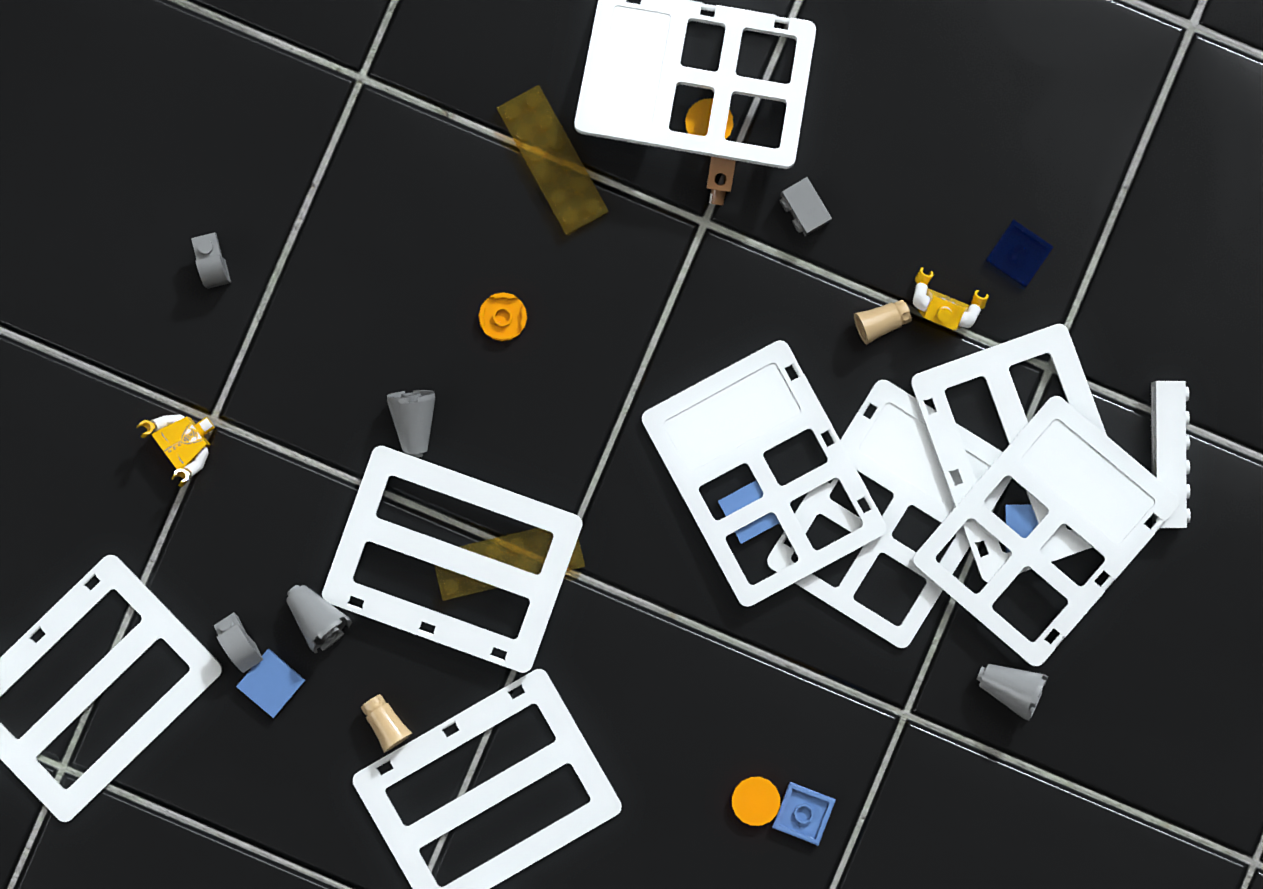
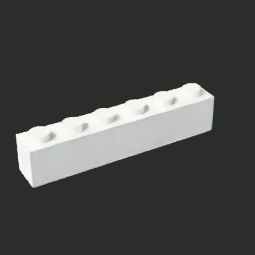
M1154 381L1151 383L1152 475L1179 498L1178 508L1160 528H1187V523H1190V509L1187 508V499L1190 498V485L1186 484V474L1190 473V461L1186 460V450H1189L1190 438L1189 435H1186V426L1189 425L1190 415L1189 411H1186V401L1189 400V387H1186V381ZM1154 513L1152 514V527L1159 520Z

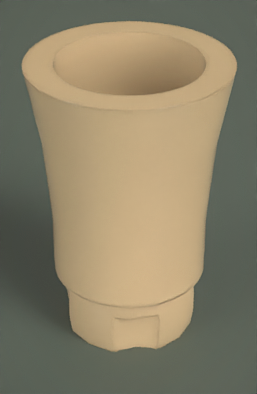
M903 300L854 313L856 328L866 345L912 321L910 310Z
M381 694L361 706L384 753L396 747L413 734L395 714L389 703L385 702Z

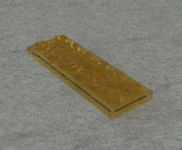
M539 85L497 107L498 113L566 235L609 212Z
M534 528L460 547L538 575L542 571L553 540V534L541 528ZM579 538L567 571L585 567ZM434 565L443 601L498 588Z

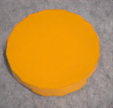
M702 99L694 103L688 110L685 118L688 134L707 135L713 99ZM730 109L725 130L726 140L733 129V116Z
M504 292L493 294L481 305L478 315L480 326L485 334L498 341H509L516 338L524 330L527 322L526 308L521 300L512 294Z
M760 776L749 777L742 780L735 787L732 794V807L736 816L742 822L751 826H761L770 822L777 815L780 808V795L776 786L768 779Z

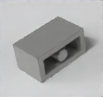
M808 177L782 191L780 203L786 212L790 211L795 218L792 220V223L798 233L803 232L807 236L831 221L832 217Z

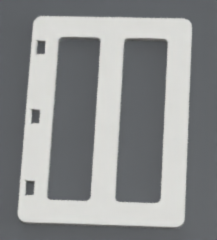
M1063 324L1052 325L913 376L911 386L955 507L977 483L945 395V390L949 387L978 377H984L1008 443L1010 444L1028 424L1009 372V367L1047 353L1052 358L1067 402L1107 435L1069 331ZM932 398L936 412L929 415L924 400ZM958 470L962 481L961 484L954 485L950 471ZM1026 490L1039 524L1047 515L1048 509ZM970 518L963 524V529L980 576L985 582H989L1009 559L1011 551L1008 553L1003 552L999 541L974 519ZM1062 524L1042 546L1040 553L1052 562L1092 548V546L1075 531L1067 529L1066 525ZM984 541L988 554L980 557L975 542ZM1026 566L1020 573L1030 570L1031 568Z
M378 446L372 451L324 585L322 597L330 604L525 673L533 666L583 523L581 518L573 513L397 450ZM396 476L552 532L553 540L541 573L538 575L378 518L376 513L389 477ZM370 541L528 598L530 604L518 637L511 639L356 583L353 577L366 542ZM351 596L364 600L362 608L348 604ZM422 621L436 626L434 634L419 629ZM494 647L507 652L505 660L490 655Z
M115 555L105 556L0 657V697H2L111 590L115 589L141 615V622L20 739H16L0 722V759L62 822L72 820L222 673L220 662ZM96 575L100 582L90 590L85 584ZM41 628L45 635L35 643L30 638ZM159 638L164 639L189 665V672L68 789H64L38 762V755Z
M542 669L533 670L358 771L353 777L354 787L412 889H490L618 815L622 807L618 796L546 671ZM522 684L525 693L512 699L508 692ZM529 705H538L556 737L553 743L409 826L403 824L386 794L387 787ZM456 723L459 731L447 737L442 730ZM390 761L393 769L381 775L377 768ZM569 763L573 766L590 796L589 803L443 887L437 884L420 854L421 847L564 764Z

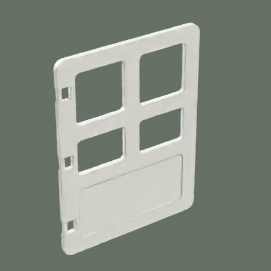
M598 0L575 117V129L580 134L789 169L794 165L816 26L808 20L778 17L773 14L721 5L702 4V2L691 0H641V4L628 3L627 0ZM701 10L713 11L715 15L714 17L700 15ZM689 21L719 25L725 28L720 64L717 71L713 72L681 65L684 39ZM774 22L788 24V30L774 28ZM743 31H754L794 38L797 44L789 84L742 77L736 74ZM682 84L713 90L714 99L706 136L675 132L669 129L677 85ZM733 94L780 101L786 104L779 148L773 149L725 139L728 112Z
M775 341L646 410L642 415L643 425L739 603L745 607H750L881 537L886 532L887 526L838 438L790 347L784 341ZM791 365L798 375V378L792 381L785 368ZM807 429L812 430L827 457V462L792 482L780 486L763 457L764 452ZM826 431L829 432L834 441V444L828 447L821 436ZM742 464H747L763 491L762 498L721 520H715L703 500L699 488ZM837 478L841 482L863 524L861 528L820 550H815L796 518L790 503L826 482ZM863 497L871 509L866 513H863L857 500ZM769 513H774L796 552L798 561L759 583L750 585L730 550L726 537Z
M879 380L871 389L840 441L858 472L893 493V499L882 515L887 526L886 532L881 537L862 547L838 587H832L813 574L795 582V584L896 647L905 648L911 643L943 589L915 566L913 557L916 552L892 537V532L910 505L915 506L942 523L955 508V504L917 399L891 382ZM869 404L877 407L871 419L863 416ZM926 405L929 415L936 412V410ZM956 423L975 478L978 481L1003 452ZM958 470L950 471L954 485L961 484L962 481ZM1005 476L984 500L986 507L990 511H992L1012 479L1010 476ZM834 478L831 483L826 482L811 490L795 512V516L805 534L818 514L824 515L851 533L862 527L863 523L860 517L830 499V493L839 479ZM963 526L957 531L953 541L939 562L951 574L954 573L970 547ZM785 532L782 533L767 558L768 566L776 572L794 564L791 560L794 549L792 546L789 547L784 544L787 538ZM880 553H885L926 579L924 588L899 626L890 623L853 598L856 590Z
M1053 396L1047 400L920 547L913 557V562L918 569L1030 665L1040 666L1178 508L1179 498L1062 397ZM1005 476H1010L1048 509L1047 515L1026 538L1018 535L984 505V500ZM1154 513L1159 520L1150 529L1144 523ZM970 518L979 523L1011 551L1009 559L977 594L968 589L936 561L938 553ZM1062 524L1068 525L1104 556V562L1083 586H1078L1040 553L1042 546ZM1026 566L1035 571L1067 599V605L1034 642H1030L992 609V604ZM1104 571L1109 575V578L1100 587L1094 581ZM1054 628L1060 634L1049 644L1045 638Z

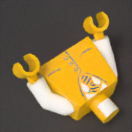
M922 267L915 277L917 284L913 304L918 308L917 311L925 319L955 331L960 327L970 328L973 326L981 309L985 307L989 295L986 294L984 298L979 297V290H976L971 305L933 291L927 286L933 277V272L930 271L926 275L923 273Z
M179 414L165 415L151 421L144 420L137 425L136 428L143 426L147 429V432L141 435L142 438H146L152 431L154 432L151 435L177 469L172 476V480L177 476L183 479L179 483V487H183L188 478L194 476L204 467L210 446L205 435L215 428L207 416L197 424L190 417H184Z

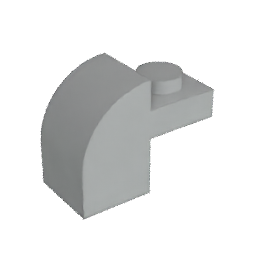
M214 232L191 238L196 256V266L203 285L209 289L231 283L226 260L221 254L217 234Z
M234 612L214 625L219 643L242 673L263 660L256 643L247 635L239 617Z

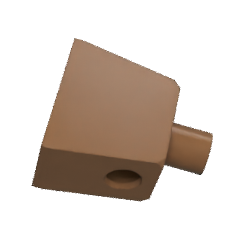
M711 156L706 187L711 189L710 204L724 205L725 192H731L735 160ZM719 173L725 175L723 184L716 183V175Z

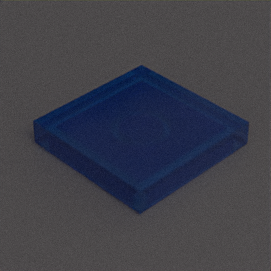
M1012 220L986 258V261L1022 286L1027 287L1053 249V246L1017 221Z

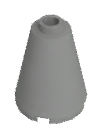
M413 390L412 393L401 391L387 395V403L402 451L416 458L422 457L423 453L428 451L436 398L434 391Z
M296 585L288 591L286 602L310 649L314 653H318L317 648L319 647L323 651L333 645L344 635L342 629L345 625L348 628L351 626L352 621L348 616L307 586Z
M988 664L986 668L981 667L976 680L980 681L979 687L1023 719L1030 721L1048 676Z

